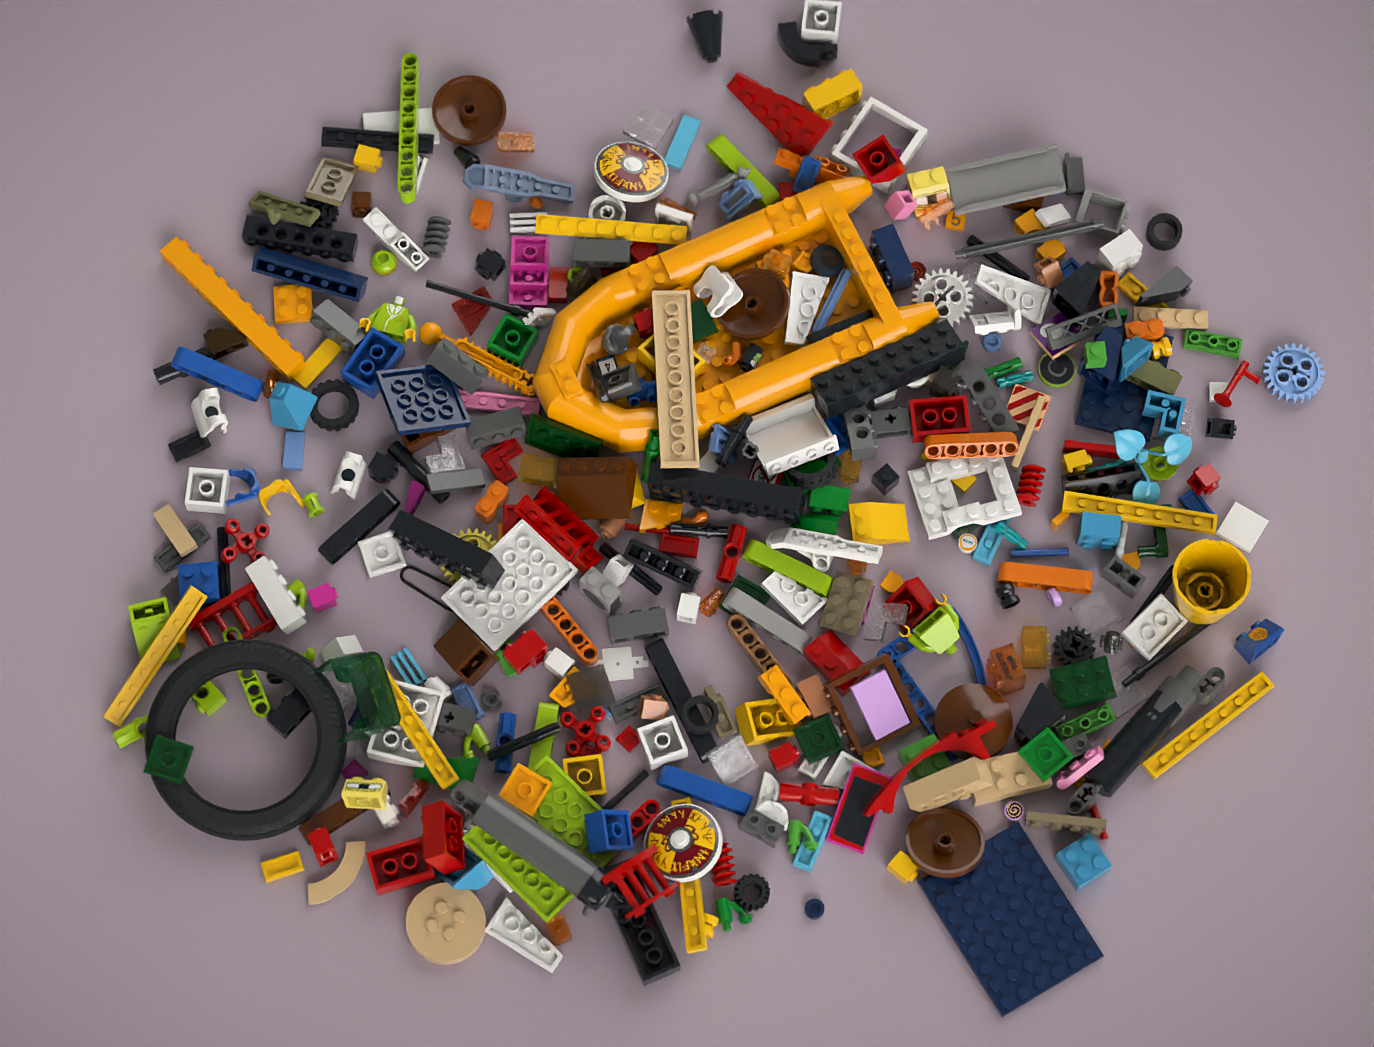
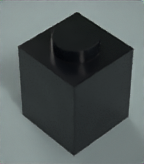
M886 463L873 474L871 483L885 496L898 485L900 476Z

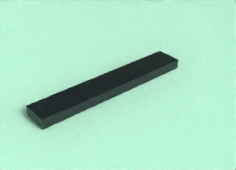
M323 127L321 146L357 149L360 144L380 149V151L399 152V132ZM418 134V153L433 154L434 135Z

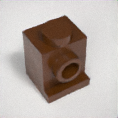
M352 191V217L365 218L372 211L373 201L371 192Z

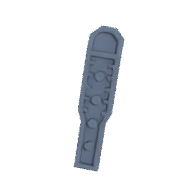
M472 164L463 172V183L470 190H483L506 195L505 199L509 202H520L524 198L532 197L572 204L574 201L575 184L539 178L530 172L487 164Z

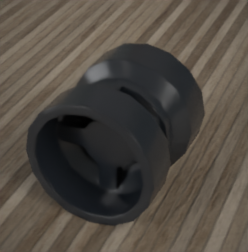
M1012 583L1003 585L995 590L997 597L1002 600L1000 603L1002 609H1009L1020 603L1019 597L1015 595V588Z

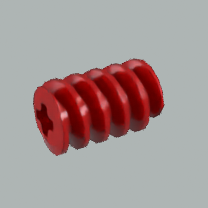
M1028 464L1021 469L1022 474H1020L1019 488H1017L1016 492L1018 495L1016 496L1020 505L1036 507L1037 505L1033 501H1039L1040 498L1035 494H1041V490L1037 487L1043 486V483L1038 480H1044V476L1040 473H1045L1046 469L1038 465Z
M722 843L720 856L713 869H711V874L714 875L711 878L712 882L716 883L714 886H727L737 882V879L731 878L736 872L730 871V868L735 867V864L729 863L730 860L734 859V856L728 855L729 852L733 851L732 848H727L729 843Z

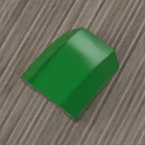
M802 514L801 523H795L791 525V528L836 536L839 517L822 514Z

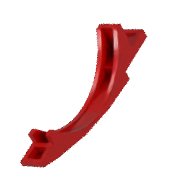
M983 718L975 723L976 726L970 730L965 728L958 732L959 736H957L956 732L950 731L921 750L895 772L862 811V815L869 817L881 809L884 814L894 812L896 793L903 778L915 764L927 756L942 751L957 750L971 754L981 760L990 758L980 736L996 727L994 721Z

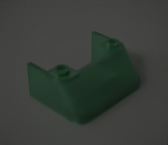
M372 651L333 658L315 669L317 673L333 670L339 682L352 684L362 719L356 720L352 725V731L338 739L339 744L365 739L391 729L400 723L401 715L383 659L379 653Z

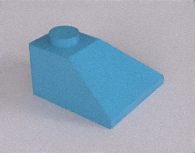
M1135 336L1131 340L1128 338L1121 344L1118 376L1120 382L1149 359L1153 348L1151 342Z
M277 382L269 398L272 424L302 431L318 397L292 384Z
M465 847V869L446 875L439 870L435 873L437 877L454 889H481L494 877L485 862Z

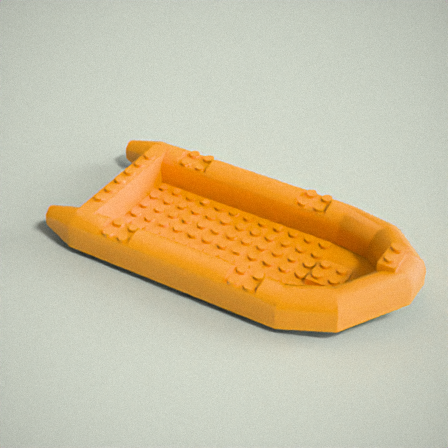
M860 175L829 180L600 279L554 317L533 378V388L548 418L603 439L602 445L619 453L645 451L650 431L658 430L657 402L650 403L647 400L640 401L638 406H631L628 403L627 397H624L614 402L605 401V403H602L597 397L596 390L586 368L587 363H591V361L596 363V359L611 355L605 351L601 343L602 334L605 329L612 324L628 326L630 323H633L634 314L639 313L645 308L651 309L652 291H667L683 286L685 290H690L691 303L702 299L707 308L712 299V294L707 298H699L694 293L693 288L709 266L714 265L720 273L726 271L732 277L743 270L757 268L755 265L757 261L788 249L790 250L789 293L791 275L793 271L799 272L792 267V263L802 250L811 255L813 250L819 245H831L840 251L843 256L844 264L842 269H848L851 272V276L826 327L871 309L874 317L810 345L805 340L803 347L784 344L786 319L771 335L755 341H744L729 335L723 329L718 319L712 317L718 328V333L693 344V350L705 360L704 371L695 378L698 440L710 436L711 432H714L712 424H720L724 428H728L737 424L742 414L752 417L811 391V378L936 324L939 321V313L932 301L896 307L848 216L872 195V187L867 177ZM821 256V261L824 265H833V261L828 256ZM814 270L810 272L811 275L821 276ZM839 273L836 276L828 277L830 278L829 282L826 286L823 297L818 306L816 315L814 316L808 335L813 333L812 327ZM635 328L633 335L628 338V350L621 355H614L617 366L620 368L634 363L639 378L644 377L645 381L656 380V375L636 358L638 347L647 339L644 337L640 339ZM731 343H741V356L746 347L751 343L760 346L764 352L757 368L744 372L740 369L738 363L734 367H726L723 364V358L732 353Z

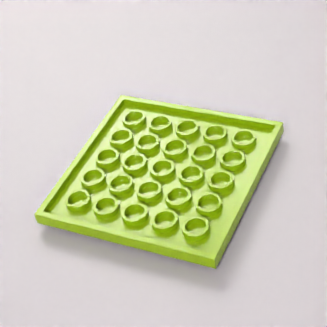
M546 755L531 771L552 782V785L532 819L596 865L603 868L618 852L608 854L589 853L584 814L603 809ZM476 825L462 838L546 923L574 897L573 894Z

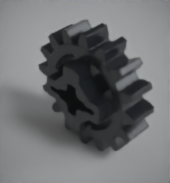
M304 196L305 202L300 201V204L319 209L321 214L312 226L325 229L326 226L332 228V221L337 222L336 216L339 215L338 206ZM331 208V213H330V215L328 216L327 213L329 212V209Z
M1068 626L1067 632L1062 629L1060 631L1061 636L1056 635L1055 640L1057 642L1053 643V647L1057 649L1053 653L1054 655L1059 654L1057 661L1063 660V666L1067 665V663L1073 664L1093 658L1094 655L1092 653L1095 652L1096 647L1092 645H1094L1095 640H1090L1092 634L1088 633L1086 635L1085 628L1078 631V626H1075L1074 630ZM1067 638V643L1061 646L1062 641ZM1087 649L1086 654L1084 656H1081V651Z

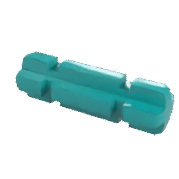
M1027 370L1024 373L1019 372L1008 375L1006 378H997L996 383L998 388L1002 389L1006 388L1007 385L1010 387L1015 384H1022L1023 381H1032L1034 376L1031 370Z
M999 521L995 525L994 530L999 534L1002 533L1004 538L1012 544H1016V547L1020 550H1024L1029 542L1025 538H1020L1021 535L1012 528H1007L1004 522Z

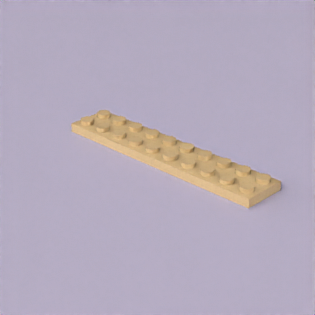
M690 290L652 291L660 468H699Z

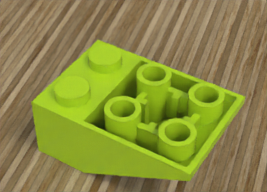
M166 597L128 606L140 659L171 615ZM176 643L165 661L181 658L178 643Z

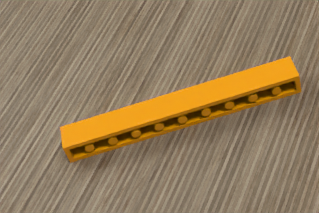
M176 236L160 250L162 259L239 334L246 336L247 342L288 382L305 368L304 356L298 350L295 352L291 348V343L286 338L282 339L274 326L271 325L269 327L265 323L266 319L260 313L256 314L248 301L244 302L241 300V295L234 288L231 290L227 286V281L222 276L218 277L210 264L205 265L202 262L203 258L197 252L193 253L190 250L191 247L184 239L181 241Z

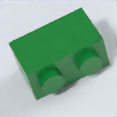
M824 485L822 488L817 487L814 490H810L807 508H812L811 511L816 513H823L824 510L829 511L830 515L842 516V514L847 512L851 489Z

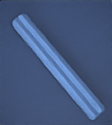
M841 269L812 327L813 333L826 327L851 276V272L848 269Z

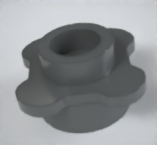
M497 690L481 695L480 698L484 702L485 711L489 712L493 708L499 709L502 707V701L499 700V692Z

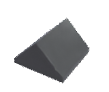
M634 363L601 375L610 396L609 402H614L642 390Z

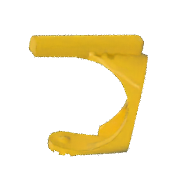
M277 479L258 493V499L268 516H271L266 508L267 501L272 495L279 492L289 493L301 508L305 506V503L302 502L301 497L288 479L284 481Z

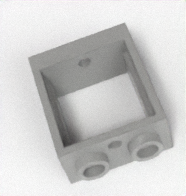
M1086 188L1075 223L1084 221L1089 202L1119 210L1121 212L1115 230L1102 227L1089 232L1114 240L1118 235L1123 234L1125 225L1122 224L1123 218H1128L1131 209L1127 208L1129 201Z

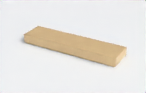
M1039 395L1020 440L1019 451L1011 463V469L1018 471L1044 406L1046 398Z

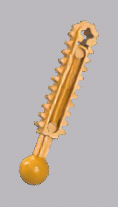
M426 322L420 327L418 332L419 338L425 345L439 344L445 337L476 362L483 365L489 371V378L493 376L495 381L501 380V384L507 383L508 388L513 386L515 391L520 390L522 395L525 394L528 397L537 395L532 385L533 372L529 374L527 369L523 371L521 366L515 367L513 362L509 364L507 359L501 360L500 355L496 357L494 352L488 353L487 349L482 350L480 345L474 346L473 341L468 343V337L464 339L458 337L457 341L442 333L441 327L435 322Z

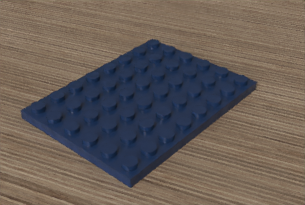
M1019 822L985 841L983 857L979 864L970 872L952 878H942L928 874L917 881L1002 1018L1104 957Z

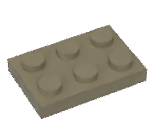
M323 156L306 189L305 197L341 207L358 173L359 166Z
M836 570L819 626L857 637L874 581Z

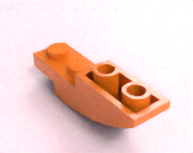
M778 147L773 164L789 169L788 176L796 178L804 156ZM815 156L814 159L822 161L815 183H824L829 180L849 177L850 168L843 164L832 162L827 158Z

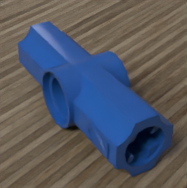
M510 712L499 713L496 747L500 746V742L504 739L509 741L515 739L516 714ZM513 752L495 760L494 772L502 774L512 772Z

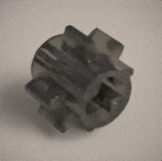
M1106 631L1105 635H1101L1100 647H1103L1105 653L1117 654L1118 649H1123L1124 638L1120 637L1119 632Z

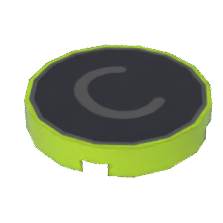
M1046 353L1038 364L1039 378L1045 385L1052 388L1067 386L1075 376L1076 366L1074 360L1067 353H1063L1053 360Z

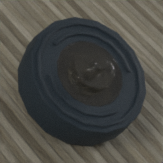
M819 245L810 256V264L813 270L823 277L836 276L844 264L840 251L831 245Z

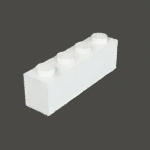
M263 556L246 567L245 570L279 627L288 635L307 623L304 618L306 613L300 605H296L295 600L297 598L291 590H287L285 585L288 583L282 574L278 575L276 571L278 566L274 560H269Z

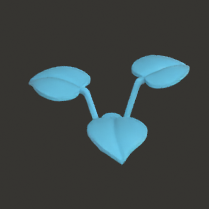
M1124 429L1113 432L1117 455L1122 460H1134L1146 479V482L1140 480L1134 485L1132 491L1133 501L1154 505L1160 497V487L1156 482H1150V478L1144 471L1141 463L1148 459V454L1166 456L1167 463L1171 465L1180 464L1188 457L1191 451V437L1181 433L1168 436L1163 444L1165 452L1161 453L1142 448L1145 445V438L1139 431Z

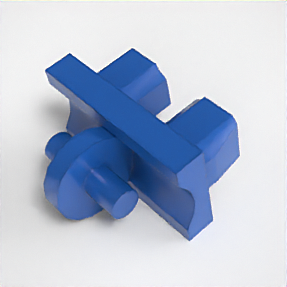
M644 377L639 378L642 390L626 396L631 406H638L640 401L647 400L650 403L657 402L656 380L645 381Z

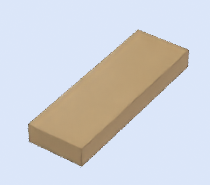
M169 504L153 513L154 518L181 557L198 548L196 542Z

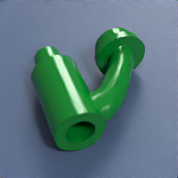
M728 898L715 900L719 924L723 925L724 931L732 930L730 924L733 922L731 909L740 915L738 921L741 924L752 922L753 915L748 914L737 902Z

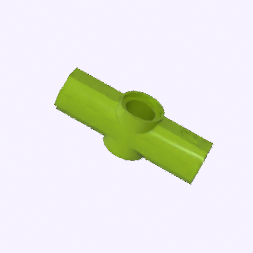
M148 714L143 717H137L130 724L112 732V737L119 749L142 737L145 738V729L138 731V727L141 723H147Z

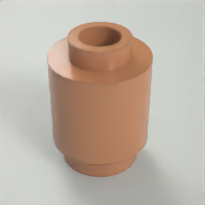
M605 519L598 527L599 534L606 540H613L625 526L626 519Z

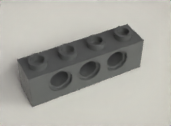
M981 363L961 374L962 380H960V383L965 391L968 389L972 396L969 398L974 407L978 406L981 413L979 415L984 423L988 422L991 427L989 432H1018V425ZM982 383L984 385L983 391L976 392L973 389L974 384ZM984 400H993V407L985 408L983 406ZM1000 415L1004 421L1002 424L996 425L992 421L993 417Z
M868 402L842 413L852 461L875 458V450H878L877 439H873L872 436L875 434L874 425L869 422L871 420L870 408H866Z

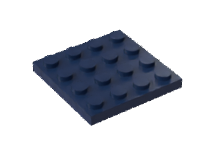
M431 364L376 371L375 379L398 436L470 426L471 420L456 383Z

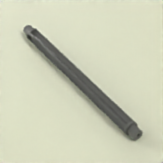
M1092 219L962 248V250L955 251L956 259H967L1028 244L1086 233L1104 227L1103 219Z

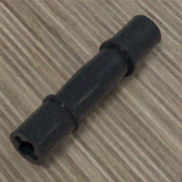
M398 440L392 443L387 452L416 481L424 485L425 491L429 493L425 477L430 473ZM451 493L430 495L439 504H442L449 498Z

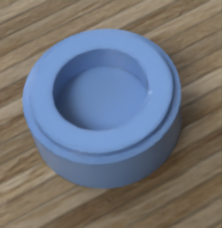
M989 333L984 337L982 345L985 351L995 353L1000 350L1002 340L998 334Z

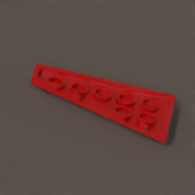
M740 72L736 73L726 86L786 150L797 155L809 156L834 123L831 120L820 117L816 112L805 109L804 106L784 95L773 92L769 87L758 84L757 81Z

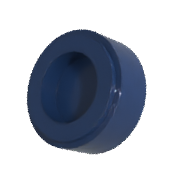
M810 899L805 904L804 911L808 918L816 920L823 916L825 907L819 899Z

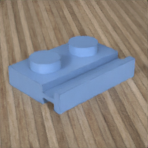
M712 424L714 432H711L709 451L718 457L732 433L720 424ZM734 453L727 464L735 463Z

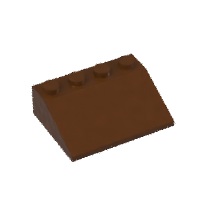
M629 457L559 458L556 474L558 498L581 520L630 519L638 464Z

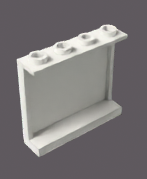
M811 394L752 416L753 422L747 429L745 436L754 445L758 446L759 452L756 454V457L768 477L839 450L836 434L832 435L816 409L814 398Z

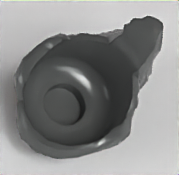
M630 323L628 326H620L619 324L608 326L601 338L605 351L611 355L625 353L629 348L628 338L635 332V325Z

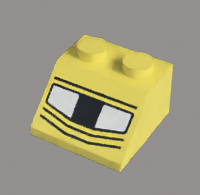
M943 166L907 174V190L910 191L918 204L914 209L915 217L952 208L949 185Z
M353 777L352 779H346L342 790V798L346 808L386 810L388 794L386 781H383L381 778L364 780L361 777Z

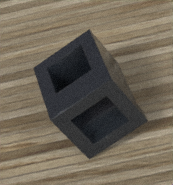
M1207 418L1206 437L1233 439V436L1236 435L1237 426L1235 425V420ZM1220 425L1223 427V431L1221 433L1219 432Z

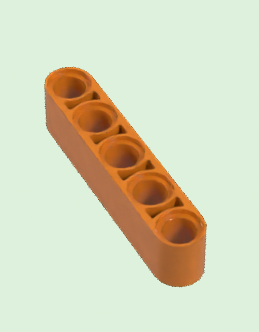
M1012 432L928 435L923 441L925 455L929 459L1010 457L1016 455L1019 451L1017 437Z
M1001 562L999 563L997 582L1001 585L1012 583L1014 587L1049 590L1053 587L1056 591L1090 594L1092 593L1093 572Z
M553 596L539 611L585 666L595 665L598 661L597 648ZM555 608L558 610V613L552 615L548 611ZM563 623L570 624L568 629H562L560 626ZM579 637L583 641L580 644H575L572 640ZM587 652H592L595 656L588 659L584 655Z

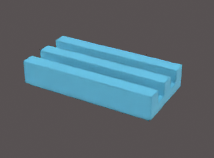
M407 647L403 651L397 652L395 656L390 657V660L406 683L419 686L427 680ZM405 654L422 679L418 680L413 670L403 657ZM397 659L401 660V662L403 663V665L415 681L414 684L410 682V680L402 670L401 666L397 662Z

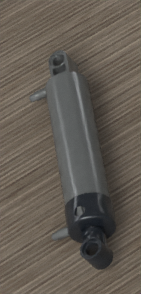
M468 780L461 781L450 794L452 801L468 812L462 825L464 830H467L472 823L573 894L579 901L585 904L582 911L584 916H587L592 910L598 911L606 902L605 907L613 911L617 921L627 923L632 919L633 916L628 919L625 917V915L633 911L626 898L617 890L614 893L612 892L617 884L610 881L605 885L601 880V877L609 873L604 868L596 865L494 791L488 795Z

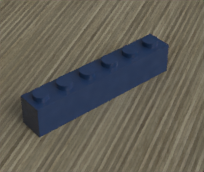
M262 246L254 254L251 271L355 302H359L365 295L368 277Z

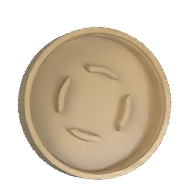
M447 883L431 885L422 890L413 899L407 911L406 931L410 943L419 955L433 963L448 965L469 958L480 947L486 933L484 908L478 897L469 889H454Z

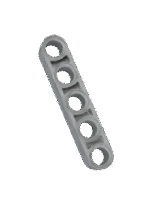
M732 587L722 602V605L735 615H741L749 624L798 655L803 654V650L812 640L808 633L738 588Z

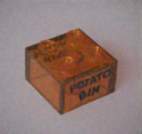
M1010 643L991 650L987 658L986 668L988 673L992 674L995 679L993 681L995 690L1000 692L1003 697L1024 689L1027 676L1013 644Z

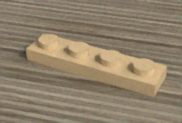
M1153 307L1132 308V321L1145 322L1146 320L1157 318L1161 319L1164 328L1208 329V310Z

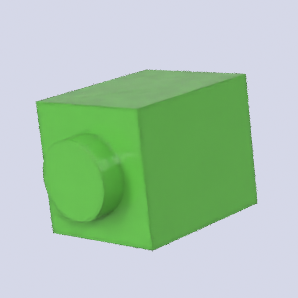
M1105 341L1086 342L1083 349L1085 369L1105 367L1107 361Z

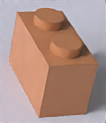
M818 674L796 683L795 692L810 711L807 718L812 720L826 714H832L830 709L832 704L830 700H826L824 697L823 683Z

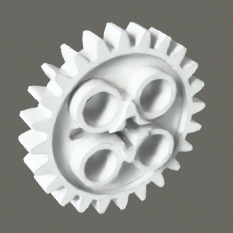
M940 268L938 274L932 270V276L925 273L926 280L920 278L921 285L915 284V288L918 291H913L912 294L917 298L912 299V303H925V298L932 296L934 297L933 303L935 306L937 305L938 312L942 308L948 309L947 315H939L937 323L947 319L952 328L953 322L960 325V318L966 320L964 313L970 314V310L967 307L973 306V303L968 301L974 299L973 295L968 294L972 291V288H966L969 282H962L964 279L963 275L957 278V271L951 275L950 269L943 273L942 268ZM941 282L947 284V287L943 290L937 288V285ZM955 294L961 296V299L957 302L951 300V297ZM941 296L943 298L946 296V301L942 300L940 302L939 297Z

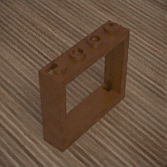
M883 653L822 684L824 687V697L826 700H830L832 707H830L831 712L835 718L838 717L840 722L839 729L843 736L846 735L849 741L847 746L855 755L860 756L922 725L892 659L887 653ZM881 665L886 670L910 723L878 740H873L861 746L834 687Z

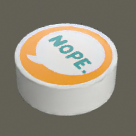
M969 533L961 535L958 540L959 550L965 554L974 552L977 547L976 537Z

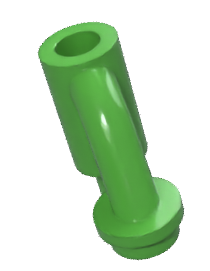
M789 820L786 845L789 846L788 853H796V848L800 846L801 833L807 839V841H804L806 850L815 851L819 846V843L815 842L810 829L801 821Z

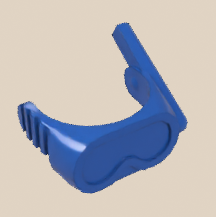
M254 469L228 470L230 476L244 480L248 484L250 492L237 493L234 499L225 501L226 506L258 497L259 483Z

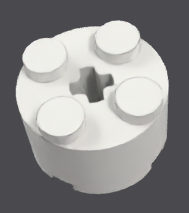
M602 195L592 201L588 216L591 219L626 221V208L621 200L609 197V195Z

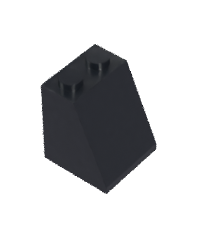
M1087 261L1055 288L1051 303L1068 320L1086 313L1101 276L1099 268ZM1076 322L1072 323L1076 328L1080 326Z
M1043 682L1035 690L1014 732V739L1020 747H1024L1045 728L1049 727L1051 731L1055 729L1056 726L1063 723L1067 713Z

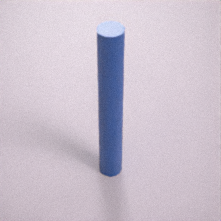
M1069 548L1011 550V558L1069 555Z

